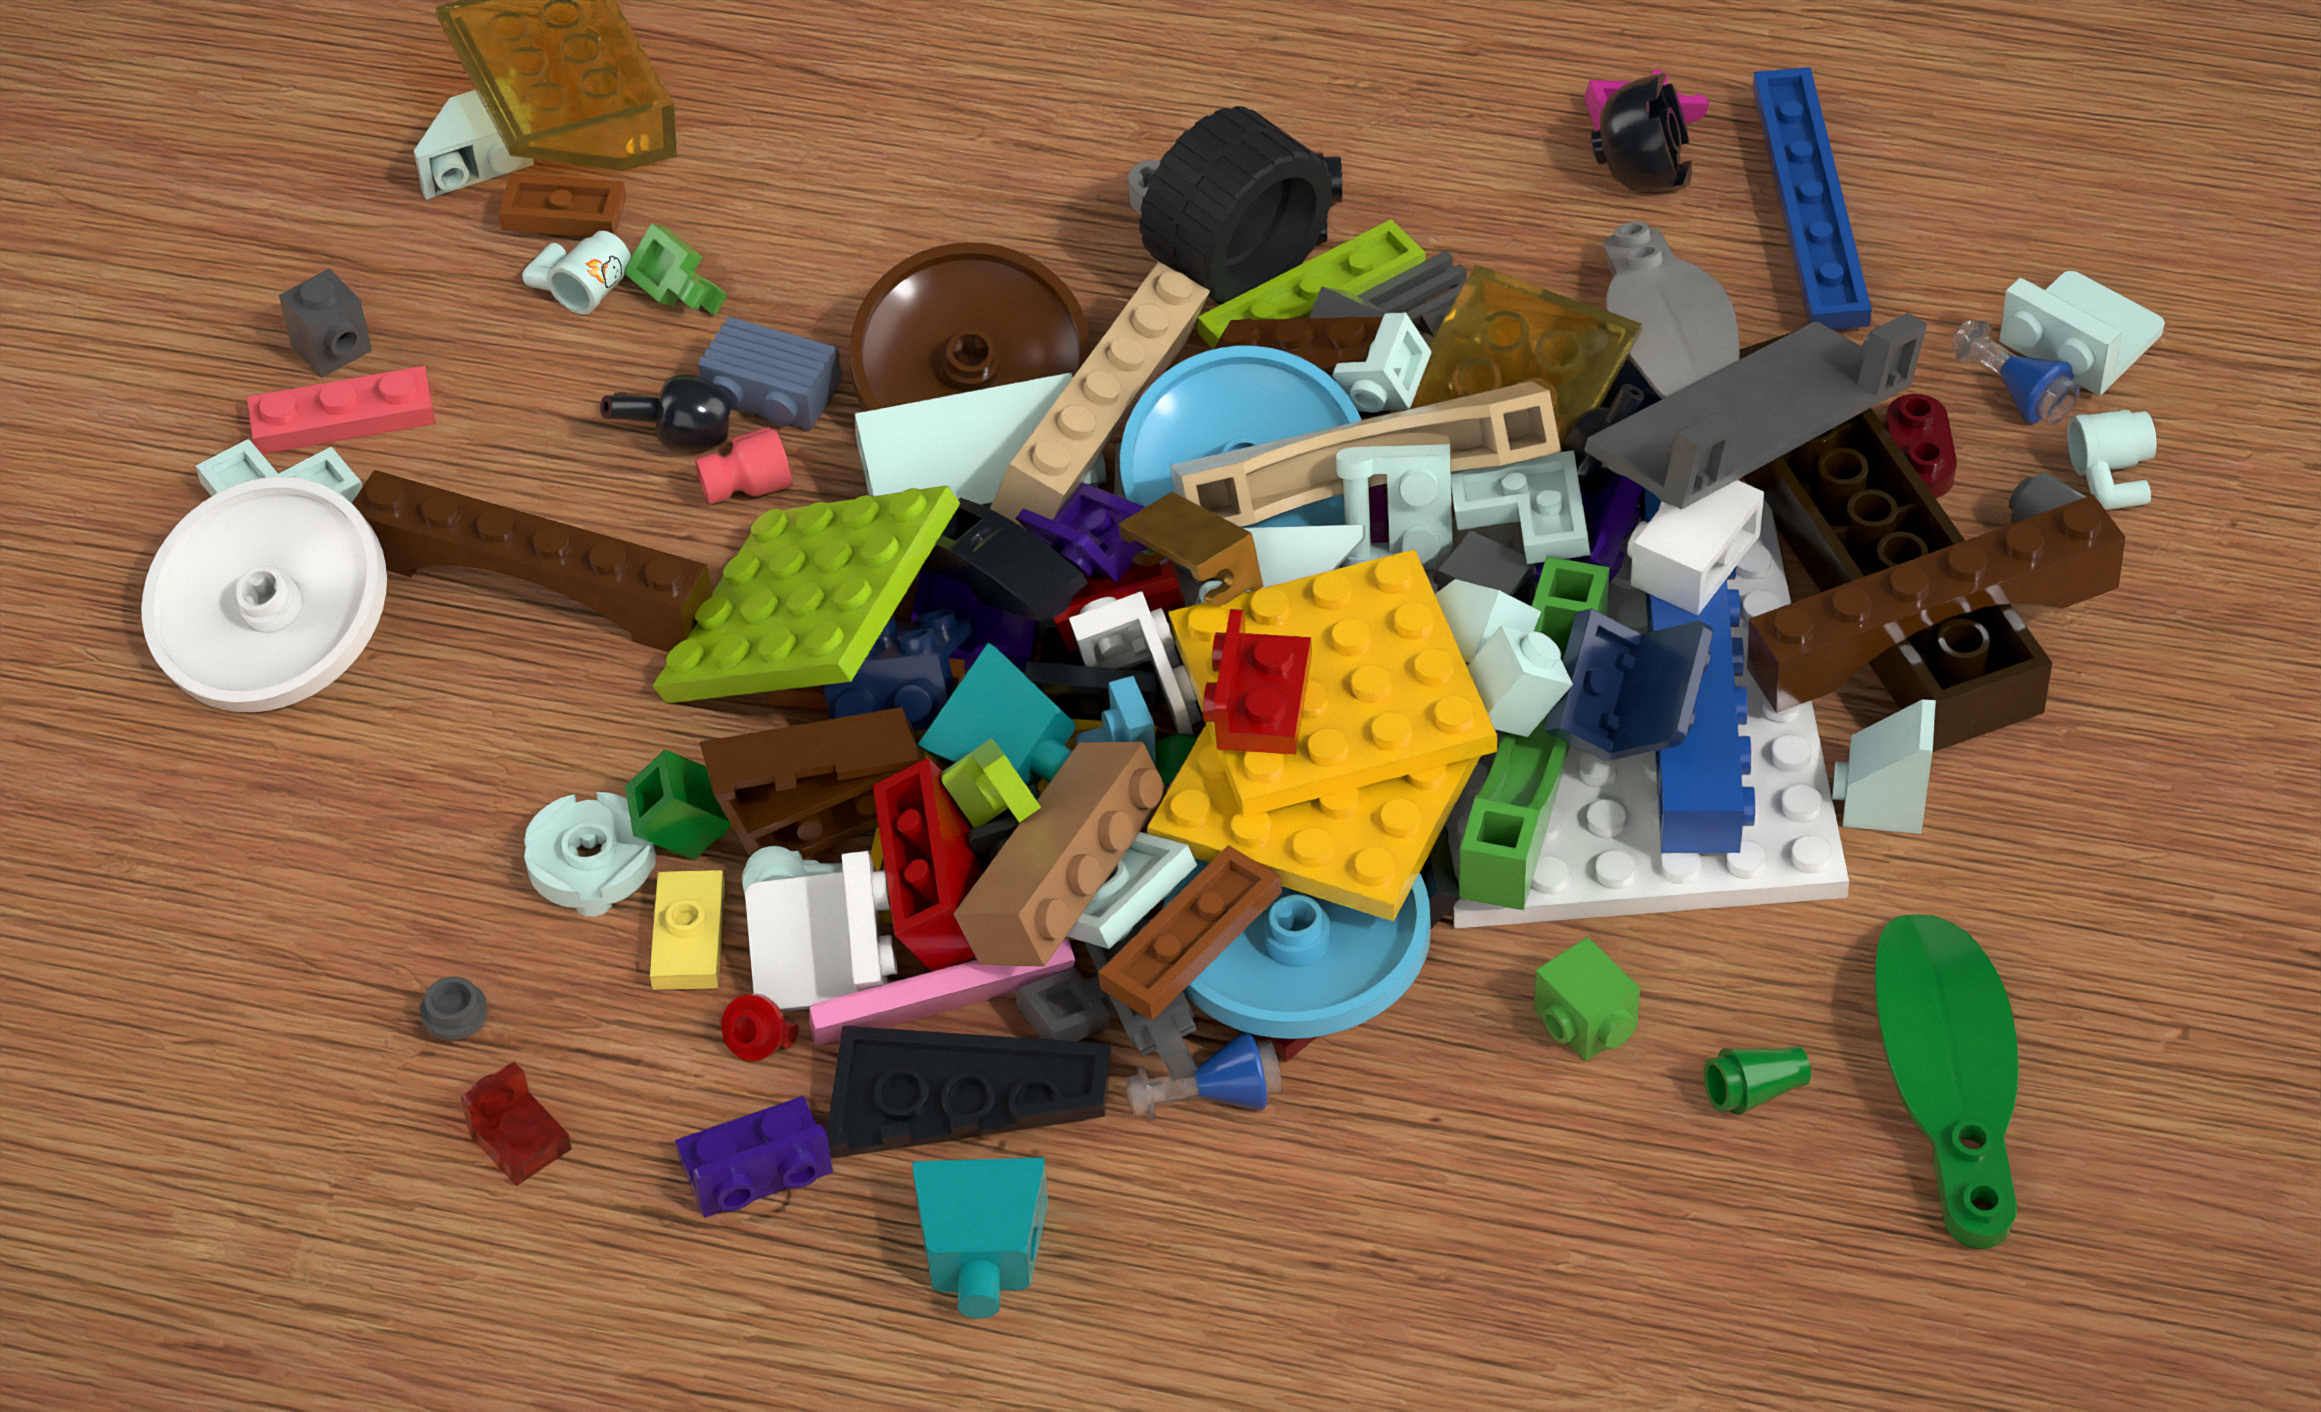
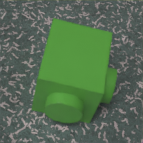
M1586 937L1536 969L1534 1011L1542 1018L1546 1029L1557 1042L1561 1044L1568 1043L1585 1061L1606 1048L1614 1049L1619 1047L1630 1038L1637 1028L1640 987L1589 937Z

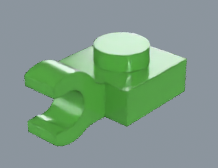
M651 223L624 270L625 275L659 303L674 306L678 298H680L693 309L698 310L701 305L711 314L716 315L728 296L720 287L694 272L702 256L667 227Z

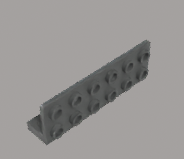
M1907 312L1882 326L1874 328L1864 340L1863 345L1860 346L1819 322H1812L1588 437L1585 452L1606 464L1611 471L1624 475L1651 491L1662 502L1674 505L1682 510L1910 387L1927 323Z

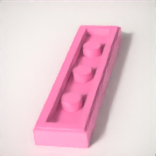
M1069 938L1062 941L1045 967L980 965L978 960L814 1003L812 1007H809V1028L814 1046L841 1040L843 1026L887 1028L1017 993L1019 987L1074 967L1075 958Z

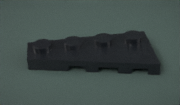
M843 1026L826 1133L831 1159L1105 1117L1112 1062L1111 1044Z

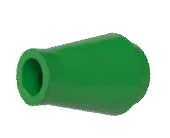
M1800 1046L1789 1048H1723L1719 1051L1717 1057L1708 1059L1704 1066L1705 1088L1712 1105L1720 1112L1730 1110L1735 1115H1741L1794 1088L1806 1086L1811 1079L1810 1062L1807 1054Z

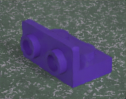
M804 1096L675 1140L679 1160L704 1218L723 1211L742 1209L754 1200L789 1188L805 1187L813 1183L817 1178L833 1173L827 1134L822 1125H816Z

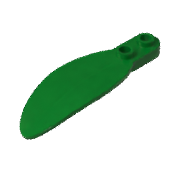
M1912 914L1899 916L1891 920L1883 929L1878 941L1875 961L1876 1012L1885 1056L1906 1110L1916 1126L1924 1133L1933 1146L1932 1160L1943 1219L1948 1232L1955 1240L1965 1246L1975 1249L1992 1248L2007 1239L2017 1214V1202L2004 1138L2015 1107L2019 1077L2017 1037L2009 998L1991 960L1980 945L1965 930L1950 921L1934 915ZM1960 1140L1975 1141L1980 1144L1981 1148L1969 1149L1962 1145ZM1976 1199L1985 1200L1992 1205L1993 1209L1980 1210L1971 1201Z

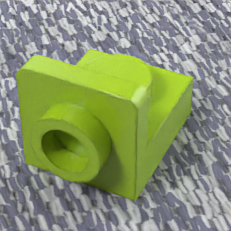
M992 738L940 774L942 783L975 828L983 826L1007 808L1010 809L1019 823L1041 808L1008 758Z

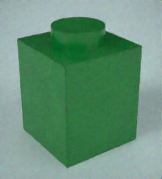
M666 749L625 786L633 836L692 860H695L713 842L721 838L732 826L714 796L706 766Z

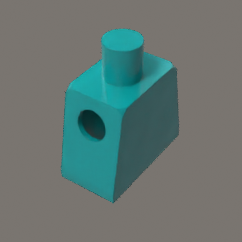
M988 643L918 745L937 761L950 767L992 738L1008 758L1025 785L1035 784L1037 786L1041 778L1050 783L1073 752L1064 745L1073 734L1076 724L996 647Z
M1045 1158L913 1161L917 1208L932 1289L938 1292H958L957 1308L964 1316L983 1319L995 1315L1000 1309V1291L1024 1290L1032 1283L1048 1208Z

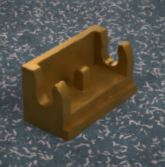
M1170 492L1118 524L1121 539L1128 543L1137 541L1148 547L1146 550L1139 551L1133 557L1134 563L1142 567H1150L1165 558H1169L1178 565L1191 570L1192 577L1199 581L1213 577L1223 582L1218 588L1211 589L1204 595L1203 599L1212 605H1224L1247 590L1256 592L1264 587L1252 533L1174 492Z

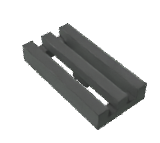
M1444 251L1365 291L1357 297L1393 313L1405 311L1419 331L1422 329L1423 314L1475 299H1481V284L1474 277L1467 280V270L1460 264L1453 266V257L1447 251ZM1452 287V289H1450V290H1448V291H1446V292H1444V293H1442V294L1436 296L1435 298H1433V299H1431V300L1425 302V300H1427V299L1433 297L1434 295H1436V294H1438V293H1440V292H1442V291H1444V290H1446V289Z

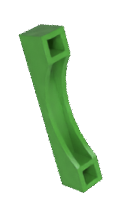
M1546 556L1532 604L1533 608L1541 611L1534 631L1551 638L1560 650V659L1563 663L1576 612L1592 608L1607 616L1609 567ZM1549 713L1528 737L1503 731L1488 778L1474 799L1461 843L1459 896L1461 899L1523 911L1525 909L1571 744L1544 731Z

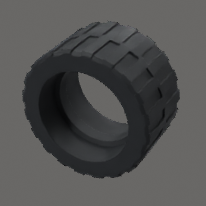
M1235 106L1231 109L1226 107L1217 110L1214 114L1203 117L1188 131H1185L1176 140L1171 149L1167 150L1160 160L1155 173L1152 174L1147 185V192L1142 200L1140 210L1142 214L1139 219V229L1142 234L1144 248L1162 264L1184 274L1190 280L1210 290L1208 297L1222 305L1303 264L1305 258L1312 252L1318 242V237L1328 219L1327 214L1332 202L1331 187L1333 183L1331 173L1328 171V165L1316 153L1252 109L1249 110L1243 106Z

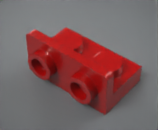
M1230 609L1226 633L1216 632L1213 640L1212 669L1213 672H1219L1217 682L1206 683L1203 700L1204 722H1214L1217 750L1296 755L1312 659L1311 637L1246 633L1244 610Z

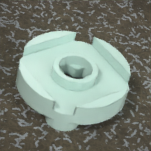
M596 792L597 800H584L576 802L575 794L557 799L544 807L532 819L525 833L524 842L526 849L524 859L533 887L549 901L564 907L575 908L579 914L595 917L607 912L613 903L623 900L635 892L645 882L656 865L657 858L654 844L633 836L627 799L613 793ZM597 844L602 845L600 848L601 852L589 857L578 856V851L576 850L581 845L589 849Z

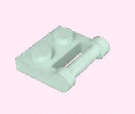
M1450 444L1351 447L1337 452L1336 473L1343 479L1345 525H1366V538L1344 560L1340 568L1415 549L1424 570L1435 569L1443 553L1448 549L1453 550ZM1373 474H1387L1389 543H1371L1368 478Z

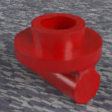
M757 993L742 995L732 1000L726 1007L721 1020V1032L726 1046L734 1055L747 1061L766 1059L775 1054L780 1047L786 1050L791 1048L799 1031L798 1025L784 1019L780 1008L773 1000Z

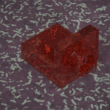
M516 1062L510 1063L495 1074L484 1076L475 1083L471 1090L461 1097L470 1137L515 1186H518L572 1150L569 1134L531 1095L525 1072Z

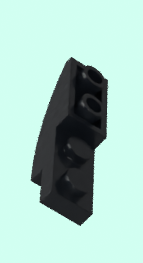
M961 497L958 499L960 502L959 507L921 567V570L967 583L980 604L1038 622L1054 618L1064 612L1072 603L1071 597L1088 584L1082 572L1038 537L996 511Z

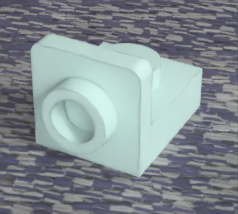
M1406 312L1384 314L1375 340L1369 347L1366 362L1337 363L1332 376L1349 396L1358 411L1374 413L1385 410H1408L1412 405L1432 351Z

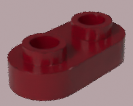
M1907 394L1898 397L1888 406L1885 428L1935 498L1941 497L1953 487L1957 467V457L1947 411L1938 400L1927 395Z

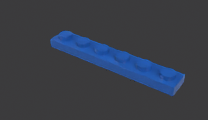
M1811 67L1754 72L1752 89L1808 323L1819 322L1832 330L1870 327L1872 308Z

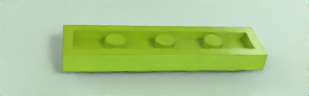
M1390 219L1198 316V335L1214 349L1230 320L1244 318H1309L1322 286L1343 290L1358 296L1426 261V252Z

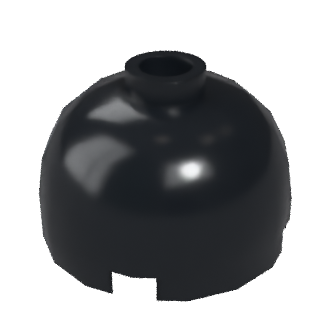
M1664 73L1639 78L1624 84L1613 93L1601 110L1600 129L1592 131L1591 134L1593 152L1598 164L1608 163L1613 176L1631 190L1643 193H1659L1685 188L1691 181V160L1680 164L1681 145L1689 143L1688 130L1673 84L1663 85L1666 78Z

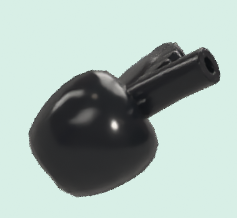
M677 375L664 382L660 395L627 392L604 395L601 400L600 411L604 419L656 422L657 438L664 447L679 452H700L719 447L728 439L732 399L725 389L711 381L692 375Z
M1631 384L1622 385L1610 408L1600 407L1585 410L1567 426L1561 452L1574 450L1579 486L1581 488L1594 492L1600 491L1617 475L1606 464L1585 452L1588 437L1636 413L1644 399V393L1636 386Z

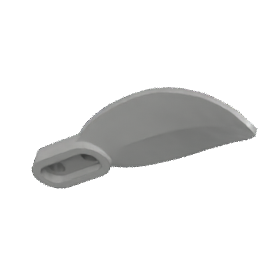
M1629 222L1618 226L1614 230V234L1604 242L1608 269L1613 276L1606 298L1609 321L1621 347L1659 397L1664 399L1740 360L1739 332L1735 311L1729 296L1719 282L1699 267L1677 259L1673 255L1663 234L1658 229L1651 228L1644 222Z

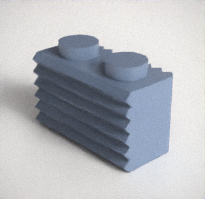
M727 316L725 324L721 325L720 332H716L715 340H711L710 347L705 349L704 357L700 356L698 364L700 378L719 385L729 393L732 399L731 410L738 409L741 413L747 410L752 416L758 414L762 419L767 418L776 425L788 426L791 424L795 428L801 426L806 432L812 429L842 381L838 347Z

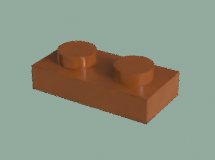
M510 174L498 212L501 230L592 237L597 231L603 230L615 235L626 201L624 182Z

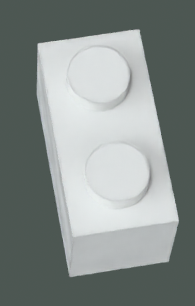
M1736 480L1682 510L1661 501L1659 511L1649 523L1642 521L1630 538L1627 548V555L1632 558L1630 586L1698 616L1760 536L1764 491Z

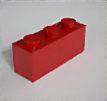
M928 757L873 784V792L895 936L934 972L960 965L976 957L954 916V912L981 877L979 859L971 849L968 840V831L974 829V827L940 779L942 771Z

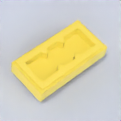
M723 870L658 872L650 965L652 990L718 988L725 896Z

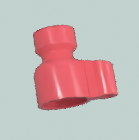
M765 427L733 437V447L731 453L727 456L712 453L694 459L699 482L708 505L730 499L732 493L737 490H741L751 497H759L793 486L787 457L775 428Z

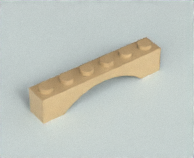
M1158 261L1013 458L990 509L1021 527L1023 526L1015 518L1023 508L1053 520L1058 511L1085 480L1113 433L1145 388L1155 377L1167 370L1184 346L1210 290Z
M1530 381L1169 466L1176 494L1242 527L1258 523L1305 504L1344 494L1343 479L1336 473V454L1345 448L1450 444L1451 472L1502 466L1561 452L1550 391ZM1373 474L1368 478L1369 487L1387 483V474Z

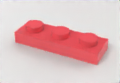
M425 365L247 397L252 440L254 446L261 454L435 424Z

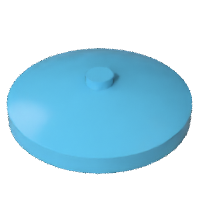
M1231 346L1205 351L1176 364L1163 373L1145 391L1134 407L1125 427L1120 450V474L1123 495L1126 500L1147 507L1170 492L1175 493L1169 465L1362 420L1351 399L1340 385L1327 373L1301 357L1285 351L1260 346ZM1344 494L1305 504L1258 523L1242 526L1241 528L1345 525ZM1175 563V566H1177V567L1181 568L1182 570H1184V571H1186V572L1192 574V573H1191V570H1189V569H1187V568H1184V567L1178 565L1177 563ZM1213 577L1207 579V580H1211V581H1219V580H1217V579H1215V578H1213Z
M1194 858L1197 866L1177 884L1173 893L1165 898L1163 908L1210 863ZM1420 873L1418 874L1394 922L1281 886L1282 893L1183 990V993L1210 1017L1237 1030L1259 1036L1287 1039L1311 1038L1333 1034L1360 1025L1377 1016L1397 1001L1412 985L1426 960L1430 946L1431 922L1429 898Z

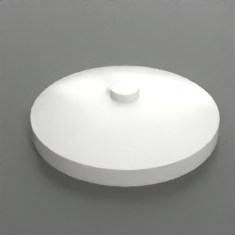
M268 477L229 487L202 502L188 513L166 537L150 566L144 585L141 607L142 625L149 649L159 666L177 686L194 699L208 706L233 712H262L300 702L316 694L341 676L353 664L371 639L379 622L386 596L387 572L383 550L373 529L356 507L343 495L323 484L303 478Z

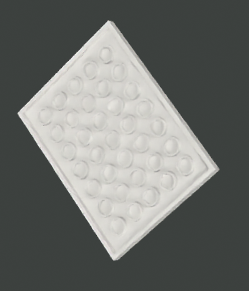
M1763 500L1760 536L1737 564L1735 580H1727L1728 589H1739L1740 623L1739 627H1731V637L1743 638L1744 668L1743 676H1734L1735 686H1746L1748 701L1747 724L1738 725L1739 736H1750L1751 774L1742 775V787H1754L1755 824L1754 826H1743L1740 853H1661L1655 751L1603 761L1571 745L1524 911L1460 898L1451 909L1454 929L1848 897L1849 877L1812 701L1776 713L1747 669L1749 618L1791 603L1772 510L1765 500ZM1640 516L1635 528L1623 540L1620 551L1625 554V560L1615 578L1608 585L1607 617L1640 634L1648 633L1645 592L1630 586L1632 558L1627 555L1630 538L1636 527L1641 523ZM1452 519L1453 550L1472 530L1525 554L1520 521L1458 530L1456 519ZM1435 569L1424 570L1436 594L1438 585L1433 581ZM1535 582V593H1536V590H1537V587H1538V584H1537L1536 582ZM1495 729L1497 734L1498 750L1503 735V731ZM1497 752L1480 757L1445 823L1458 883L1460 847L1475 797L1479 794L1488 778Z

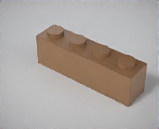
M1079 742L1037 799L1041 808L1020 822L954 912V916L980 965L1045 967L1167 793L1161 776L1144 742Z

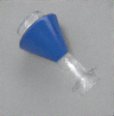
M1968 320L1958 328L1951 341V349L1956 352L1957 361L1962 364H1968L1977 359L1999 374L2025 423L2032 425L2042 419L2050 425H2055L2070 413L2079 397L2080 386L2073 381L2074 374H2072V367L2068 362L2014 356L1990 339L1992 326L1986 321L1976 322Z
M1241 1032L1197 1066L1198 1070L1178 1080L1173 1081L1171 1075L1149 1079L1143 1067L1137 1068V1075L1125 1078L1128 1100L1133 1116L1146 1115L1148 1121L1155 1120V1106L1198 1096L1261 1111L1267 1106V1095L1282 1092L1279 1064L1271 1040L1255 1042L1252 1034L1247 1032Z

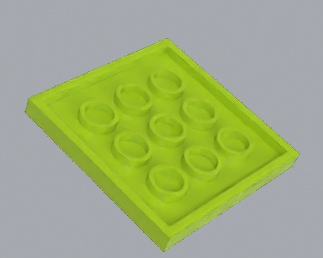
M944 485L924 489L910 488L903 492L878 496L863 495L851 500L831 503L817 502L810 506L784 510L771 509L764 512L752 524L751 534L738 554L724 567V576L713 591L712 597L702 603L695 614L697 624L688 639L680 642L668 654L666 658L667 664L654 682L653 688L667 704L851 682L929 556L935 543L959 507V500L949 486Z

